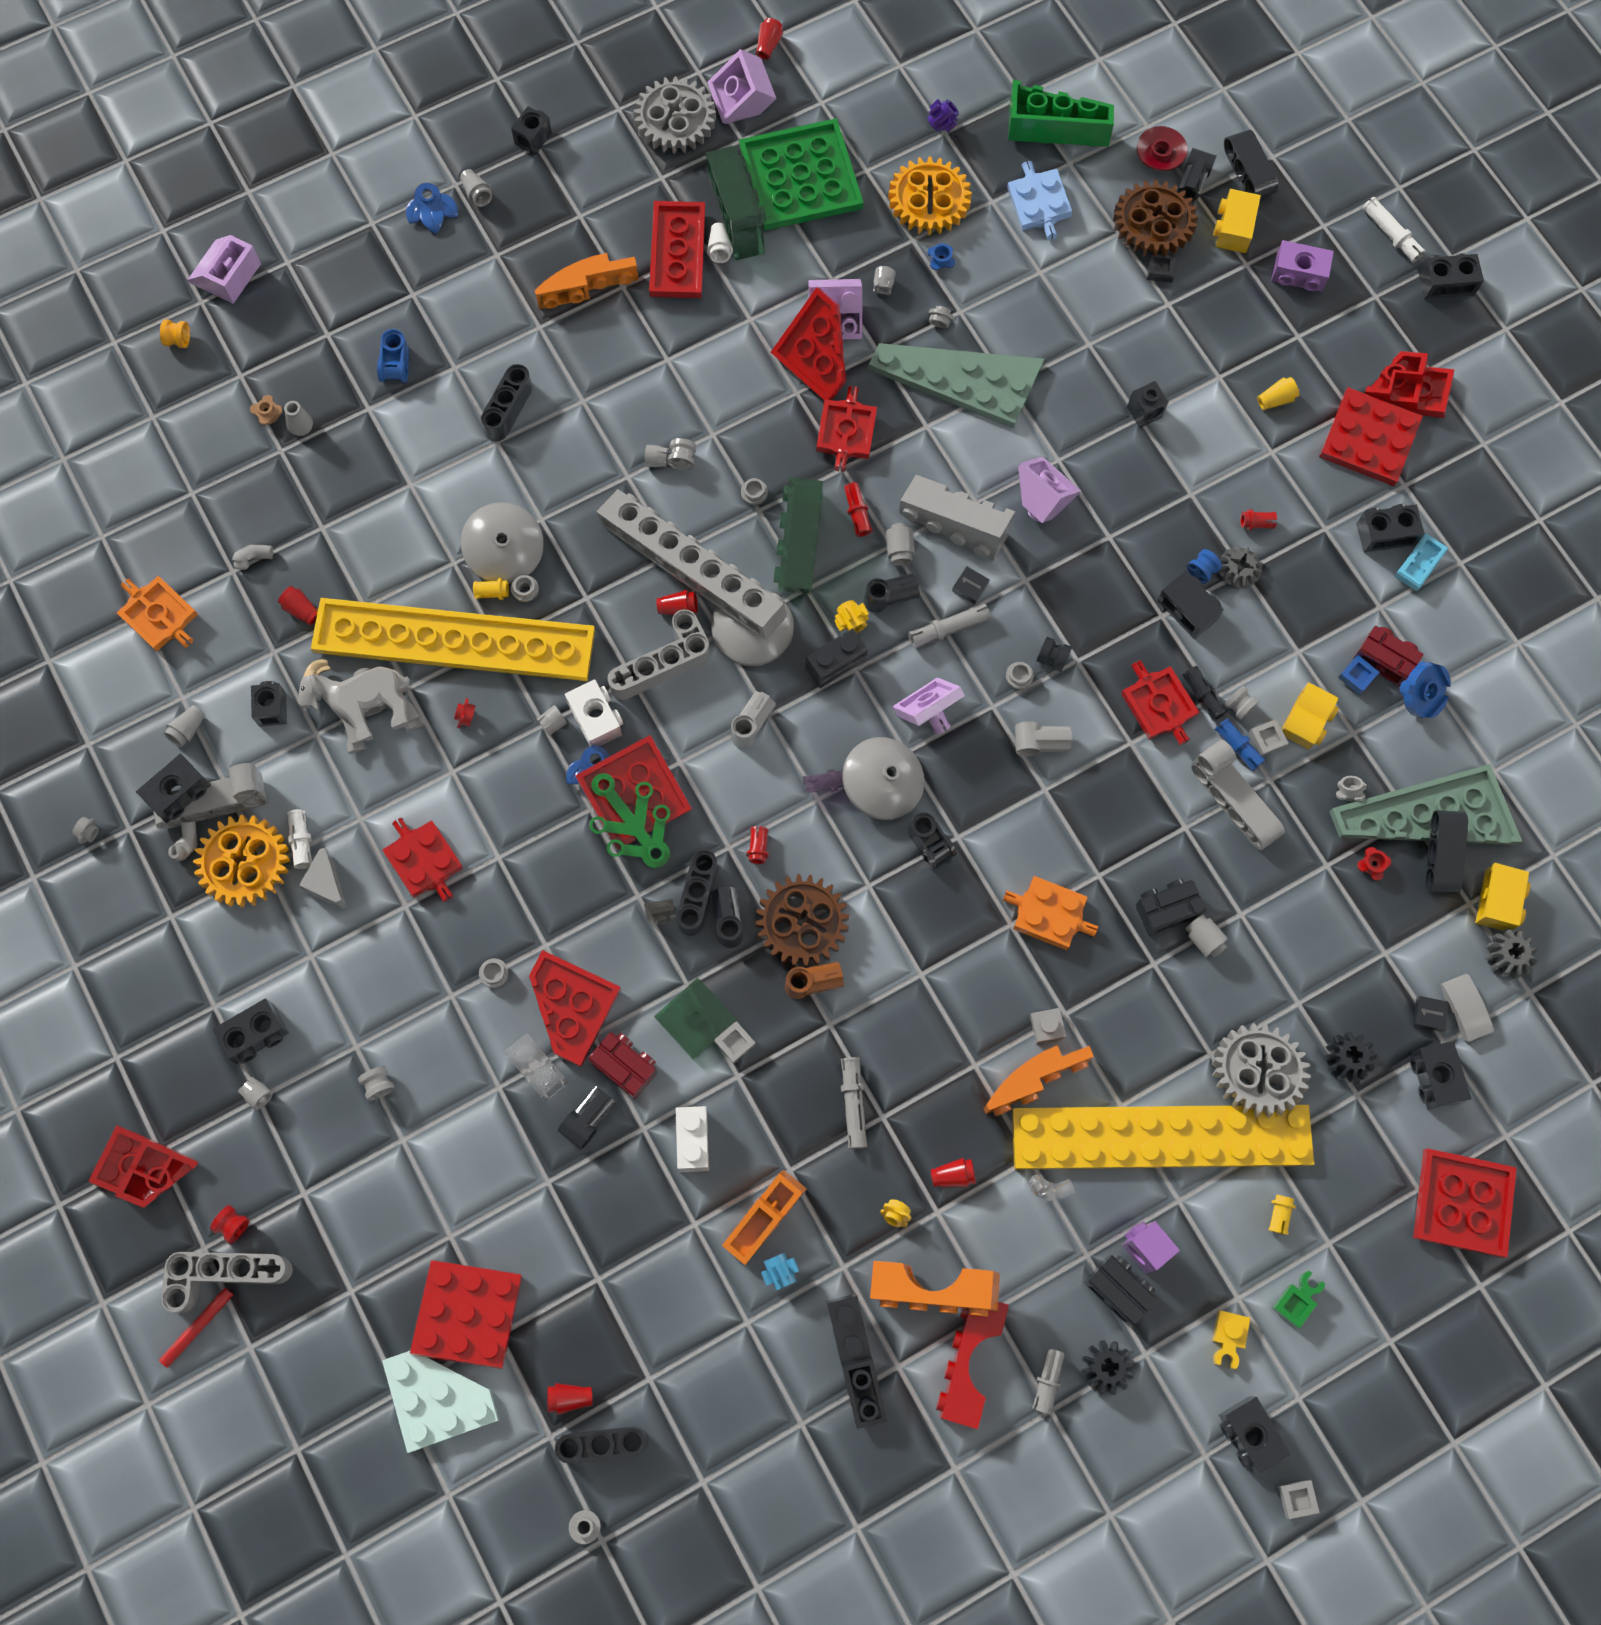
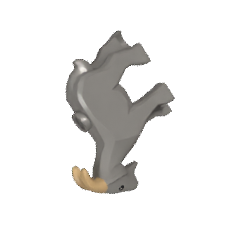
M320 659L312 662L307 667L300 683L297 700L298 706L303 709L313 707L316 711H319L318 701L324 699L346 728L348 735L346 747L350 755L366 749L363 741L374 739L365 717L379 713L385 708L393 711L391 720L393 730L405 727L406 732H409L424 725L413 704L408 702L402 693L409 685L410 679L402 677L395 670L385 667H376L371 670L369 668H362L354 673V677L337 682L321 676L322 673L330 671L331 668L327 666V660Z

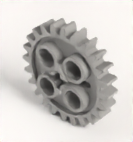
M676 76L673 82L670 83L665 77L664 84L662 85L654 81V89L646 86V94H639L640 101H635L636 109L634 110L635 127L638 128L639 136H644L645 143L647 144L652 141L653 149L661 145L664 153L668 147L672 148L673 154L676 153L677 148H681L686 153V146H690L695 150L696 141L704 144V136H711L710 129L715 128L714 121L716 120L715 103L711 102V94H705V87L697 89L696 81L688 85L687 78H684L682 83H680Z
M1252 1023L1249 1031L1243 1025L1238 1029V1033L1231 1030L1227 1036L1228 1038L1224 1037L1221 1040V1047H1217L1214 1053L1217 1057L1212 1062V1065L1217 1067L1212 1076L1221 1078L1216 1087L1226 1088L1223 1098L1232 1096L1234 1098L1232 1107L1241 1103L1243 1105V1113L1245 1114L1251 1108L1254 1110L1255 1117H1258L1262 1110H1264L1267 1118L1272 1116L1274 1110L1279 1116L1285 1112V1108L1291 1111L1296 1105L1295 1102L1299 1103L1304 1097L1302 1094L1309 1088L1305 1083L1311 1078V1075L1305 1073L1310 1064L1301 1062L1306 1053H1297L1295 1051L1299 1043L1289 1044L1290 1034L1280 1037L1279 1028L1276 1027L1271 1033L1268 1031L1267 1024H1264L1261 1030H1258L1255 1023ZM1261 1047H1264L1265 1049V1055L1263 1057V1060ZM1242 1050L1249 1051L1253 1058L1246 1057ZM1271 1056L1279 1057L1282 1063L1275 1062ZM1261 1060H1262V1065H1261V1068H1260V1067H1258V1065H1259V1063H1260ZM1261 1073H1263L1264 1076H1263L1262 1079L1260 1080V1075H1261ZM1239 1077L1247 1078L1251 1085L1244 1084ZM1259 1081L1261 1094L1257 1092V1086L1259 1084ZM1269 1083L1277 1084L1281 1091L1274 1090Z

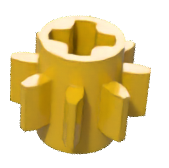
M850 600L837 608L838 614L835 615L836 619L834 621L840 632L845 629L849 631L853 628L858 633L866 628L869 612L864 603L857 605L854 600Z

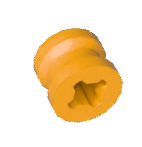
M164 319L160 326L162 345L167 347L177 345L179 348H187L190 341L188 322L180 321L173 323L171 320Z

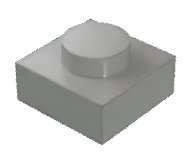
M1277 719L1252 728L1249 731V735L1261 756L1285 748L1289 744Z
M1060 1008L1030 1014L1036 1044L1066 1037Z
M737 1021L714 1040L716 1045L733 1064L756 1045Z
M1312 1480L1278 1486L1286 1519L1320 1513Z

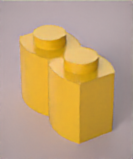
M1308 682L1300 692L1281 728L1285 737L1308 750L1314 744L1319 746L1327 733L1323 729L1326 721L1332 722L1339 710V707L1335 706L1338 697Z

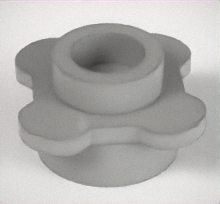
M1346 776L1338 782L1339 791L1336 792L1338 799L1346 801H1363L1365 799L1363 790L1366 789V784L1359 777Z

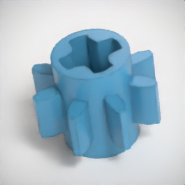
M782 1253L764 1261L767 1270L762 1271L761 1274L766 1286L773 1283L775 1290H779L796 1282L794 1273L799 1272V1268L794 1257L788 1260L785 1253Z

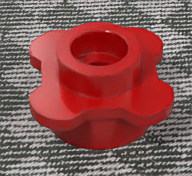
M468 698L465 699L464 704L458 703L454 715V720H458L457 728H460L461 725L469 727L476 705L469 704Z
M1369 847L1365 850L1363 860L1357 863V868L1361 872H1367L1373 880L1378 881L1384 877L1383 872L1391 866V859L1382 851Z

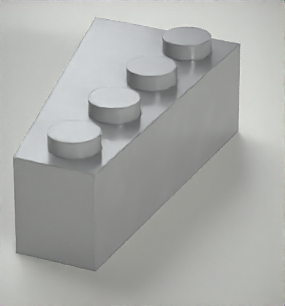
M915 475L900 500L899 513L907 520L917 521L925 525L932 533H940L950 538L954 544L966 546L972 549L979 557L989 558L993 561L1009 536L1015 511L1008 508L1004 512L994 509L995 504L986 500L982 504L974 502L970 498V494L965 492L950 493L946 485L919 475Z

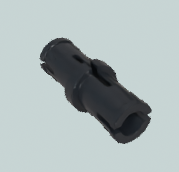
M1194 666L1183 673V678L1195 694V700L1197 702L1200 701L1212 721L1221 718L1228 712L1216 695L1215 687L1208 683L1198 666Z

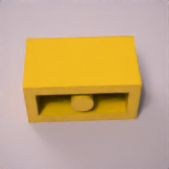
M1230 189L1227 198L1221 199L1218 214L1222 215V218L1217 220L1213 236H1218L1216 247L1241 253L1247 252L1253 236L1261 195Z
M1494 863L1484 871L1475 923L1502 931L1506 929L1514 930L1521 926L1526 916V910L1523 909L1524 899L1527 898L1531 887L1530 882H1528L1529 872Z

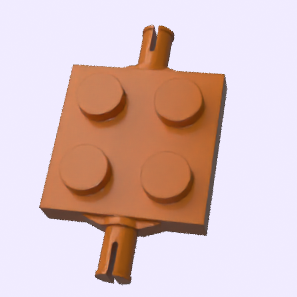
M157 576L148 585L140 589L130 579H126L125 582L131 588L122 582L121 588L131 597L116 613L156 652L174 638L185 648L189 647L184 639L190 644L193 643V639L183 630L198 614L165 581Z
M1033 876L1029 889L1023 896L1006 890L1002 900L1018 907V917L1013 928L1014 930L1066 951L1070 946L1073 936L1078 931L1094 937L1098 926L1082 920L1087 896Z

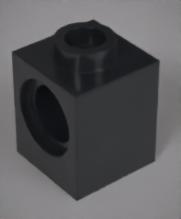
M529 106L526 107L511 128L514 144L534 155L539 152L552 134L549 117L543 111L535 110Z
M1156 381L1132 391L1127 409L1139 428H1142L1163 418L1169 401Z
M263 681L260 685H251V717L259 727L287 724L286 692L280 683ZM274 698V702L271 705L264 706L266 700Z

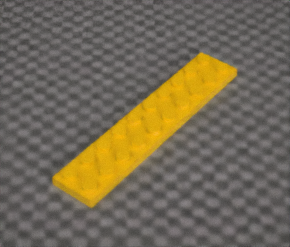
M320 598L311 650L313 653L588 681L595 627L591 625Z
M1243 1105L1235 1107L1156 1106L1012 1109L1014 1170L1314 1165L1309 1105H1295L1291 1111L1285 1108V1112L1281 1116L1274 1110L1270 1118H1267L1264 1110L1261 1111L1258 1117H1255L1254 1110L1251 1108L1244 1114Z

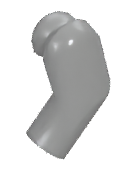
M248 545L233 555L234 567L238 570H245L249 567L248 560L253 558L272 559L273 547L267 545Z
M196 821L181 822L182 837L168 850L171 859L176 861L185 860L197 849Z

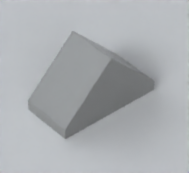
M326 848L319 849L299 886L306 893L340 909L347 908L332 856Z

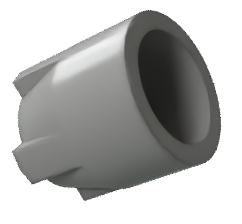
M880 266L875 269L873 280L874 293L891 294L896 275L894 269L887 266Z
M646 445L645 466H668L669 448Z
M555 705L537 718L549 736L567 724V721Z
M254 1077L249 1078L238 1090L254 1110L264 1107L273 1095L272 1091Z

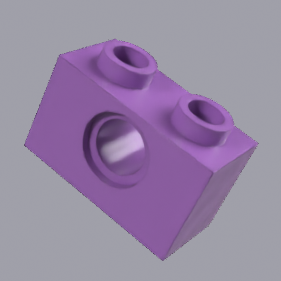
M1282 240L1275 257L1271 281L1285 286L1292 285L1305 288L1308 291L1322 292L1329 278L1334 251Z
M1144 1221L1136 1224L1124 1235L1127 1240L1122 1244V1247L1145 1274L1157 1271L1180 1251L1156 1221L1146 1224Z

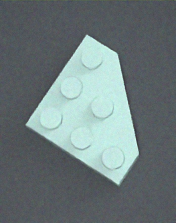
M410 1351L382 1360L407 1453L499 1421L491 1389L464 1377L462 1374L430 1358L411 1355Z

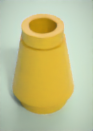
M1292 377L1282 378L1261 395L1257 396V401L1261 409L1266 410L1294 402L1300 393Z

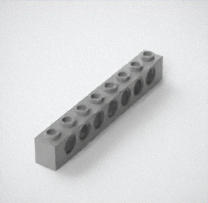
M617 489L597 510L600 523L604 528L764 640H767L787 617L784 606L785 602L779 595L768 593L757 580L746 578L738 567L723 562L715 551L711 549L707 551L701 547L699 541L693 536H685L673 522H665L654 509L650 507L646 509L640 505L638 499L632 494L628 493L626 495ZM713 574H717V576L714 578H708ZM732 589H739L738 591L733 593L729 592ZM760 603L757 607H750L752 604Z

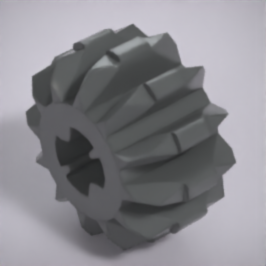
M1506 929L1502 934L1497 933L1492 936L1493 942L1488 943L1485 947L1491 953L1486 955L1485 960L1493 961L1494 965L1491 966V970L1500 969V977L1505 978L1510 974L1512 979H1518L1521 977V974H1529L1532 970L1530 966L1537 964L1538 960L1532 955L1536 954L1538 949L1529 945L1533 938L1523 939V931H1517L1513 934L1511 929Z

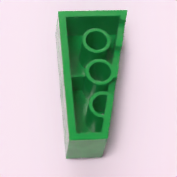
M1013 79L1009 102L1008 140L1109 147L1114 126V105L1081 97L1079 100L1073 99L1068 93L1061 91L1058 92V95L1043 91L1044 87L1033 85V88L1022 86V81Z

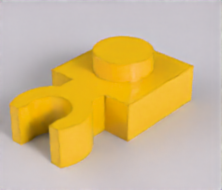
M1221 1310L1217 1311L1212 1341L1221 1343V1347L1214 1354V1365H1221L1222 1356L1226 1354L1231 1359L1230 1368L1237 1369L1239 1356L1236 1353V1347L1241 1349L1246 1347L1250 1317Z

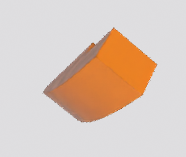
M785 1170L781 1171L722 1246L746 1265L807 1188Z

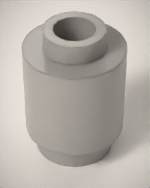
M904 523L893 524L886 531L888 558L891 559V564L895 566L911 564L915 556L913 529L907 527V524Z
M1204 914L1185 928L1189 933L1188 937L1205 957L1211 954L1215 958L1228 948L1225 945L1228 938L1212 919H1207Z

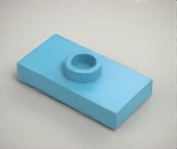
M1425 533L1394 577L1415 591H1418L1449 548Z

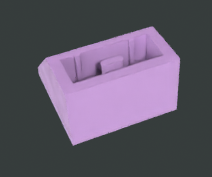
M229 235L214 241L188 278V282L234 304L261 265V262L253 245Z
M861 279L808 280V297L818 287L840 305L842 339H862Z

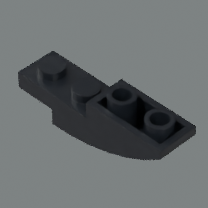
M857 1294L828 1300L826 1302L856 1428L859 1429L886 1422L887 1418Z

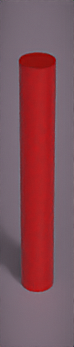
M224 1287L164 1353L159 1362L168 1368L234 1296L233 1292Z

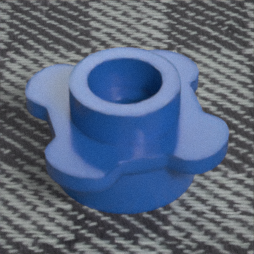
M943 243L930 247L927 253L931 257L930 267L933 270H939L944 267L953 268L955 266V260L952 258L953 248Z

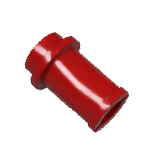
M1248 509L1246 512L1241 513L1240 525L1242 528H1246L1247 531H1251L1252 528L1275 529L1277 523L1266 520H1277L1276 512H1253L1252 509Z
M757 826L750 828V849L746 852V856L752 864H764L766 859L769 858V853L766 852L769 829L759 826V831H757Z

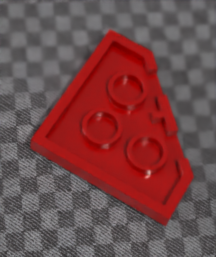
M816 287L770 353L823 400L834 399L846 382L840 305L821 288Z
M542 950L529 974V978L553 1052L556 1056L582 1068L621 991V987Z

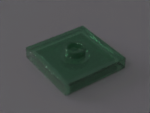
M698 977L654 1016L693 1061L709 1048L720 1034L737 1021Z

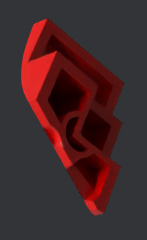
M1400 351L1393 359L1392 364L1385 367L1380 373V377L1373 385L1366 388L1365 394L1419 415L1445 418L1455 369L1427 367L1428 353Z
M116 1125L88 1182L116 1193V1197L144 1208L190 1170L195 1168L198 1161L145 1136Z

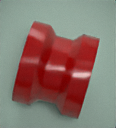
M228 1205L214 1218L210 1230L215 1234H222L224 1241L232 1244L244 1233L250 1219L244 1215L239 1216L236 1214V1209Z

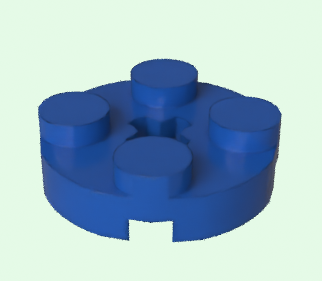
M1421 661L1412 670L1407 680L1403 681L1400 686V694L1404 697L1405 707L1411 715L1421 718H1432L1444 709L1449 696H1445L1446 686L1451 687L1449 672L1442 665Z

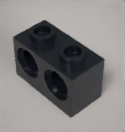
M1460 253L1455 256H1432L1426 258L1418 272L1424 299L1472 296L1477 293L1484 282L1478 254L1467 255L1466 253Z
M1397 504L1387 509H1380L1379 507L1370 508L1362 514L1356 523L1364 553L1415 546L1425 534L1417 504L1409 506ZM1399 522L1404 523L1406 527L1402 526ZM1372 525L1377 526L1381 531L1374 529Z
M266 998L212 1029L228 1059L236 1064L251 1061L257 1056L256 1052L265 1047L272 1048L283 1041V1037L289 1034L275 1006ZM271 1019L270 1029L261 1033V1023ZM239 1035H244L245 1041L243 1045L234 1048L235 1038Z

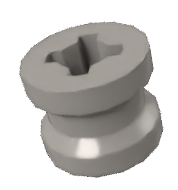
M679 438L670 442V450L672 452L668 456L667 464L677 470L685 471L694 467L692 456L696 453V444L687 439Z
M1243 685L1226 701L1224 706L1227 709H1232L1236 713V717L1241 721L1260 701L1256 697H1251L1248 694V689Z
M385 1066L371 1069L358 1077L360 1085L366 1089L365 1097L367 1101L382 1098L395 1089L393 1082L388 1081V1071Z

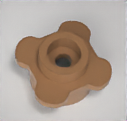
M270 395L263 396L261 401L250 407V412L259 418V422L262 425L274 423L283 411L281 406L273 402L274 399Z

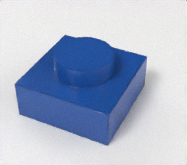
M1357 655L1338 678L1360 695L1380 672Z

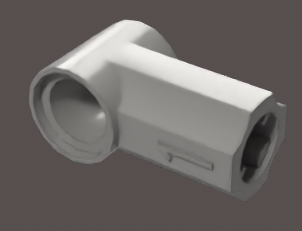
M755 691L740 715L733 719L731 723V740L736 747L748 748L755 742L757 733L776 706V702L769 695ZM741 728H746L750 731V733L742 735L739 734L737 730Z
M1036 722L1018 723L1015 725L1016 754L1020 756H1035L1041 752H1070L1072 731L1068 726H1040Z

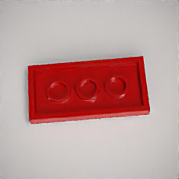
M654 201L649 283L650 297L702 298L705 202Z

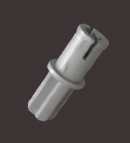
M1055 1349L1048 1350L1042 1376L1037 1377L1039 1384L1032 1409L1052 1414L1057 1389L1061 1387V1383H1058L1064 1360L1063 1352Z

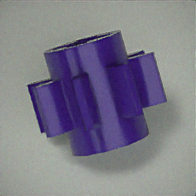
M937 99L929 106L930 115L928 116V121L937 132L946 130L949 133L957 126L956 121L958 120L959 111L950 100L947 99L941 102Z

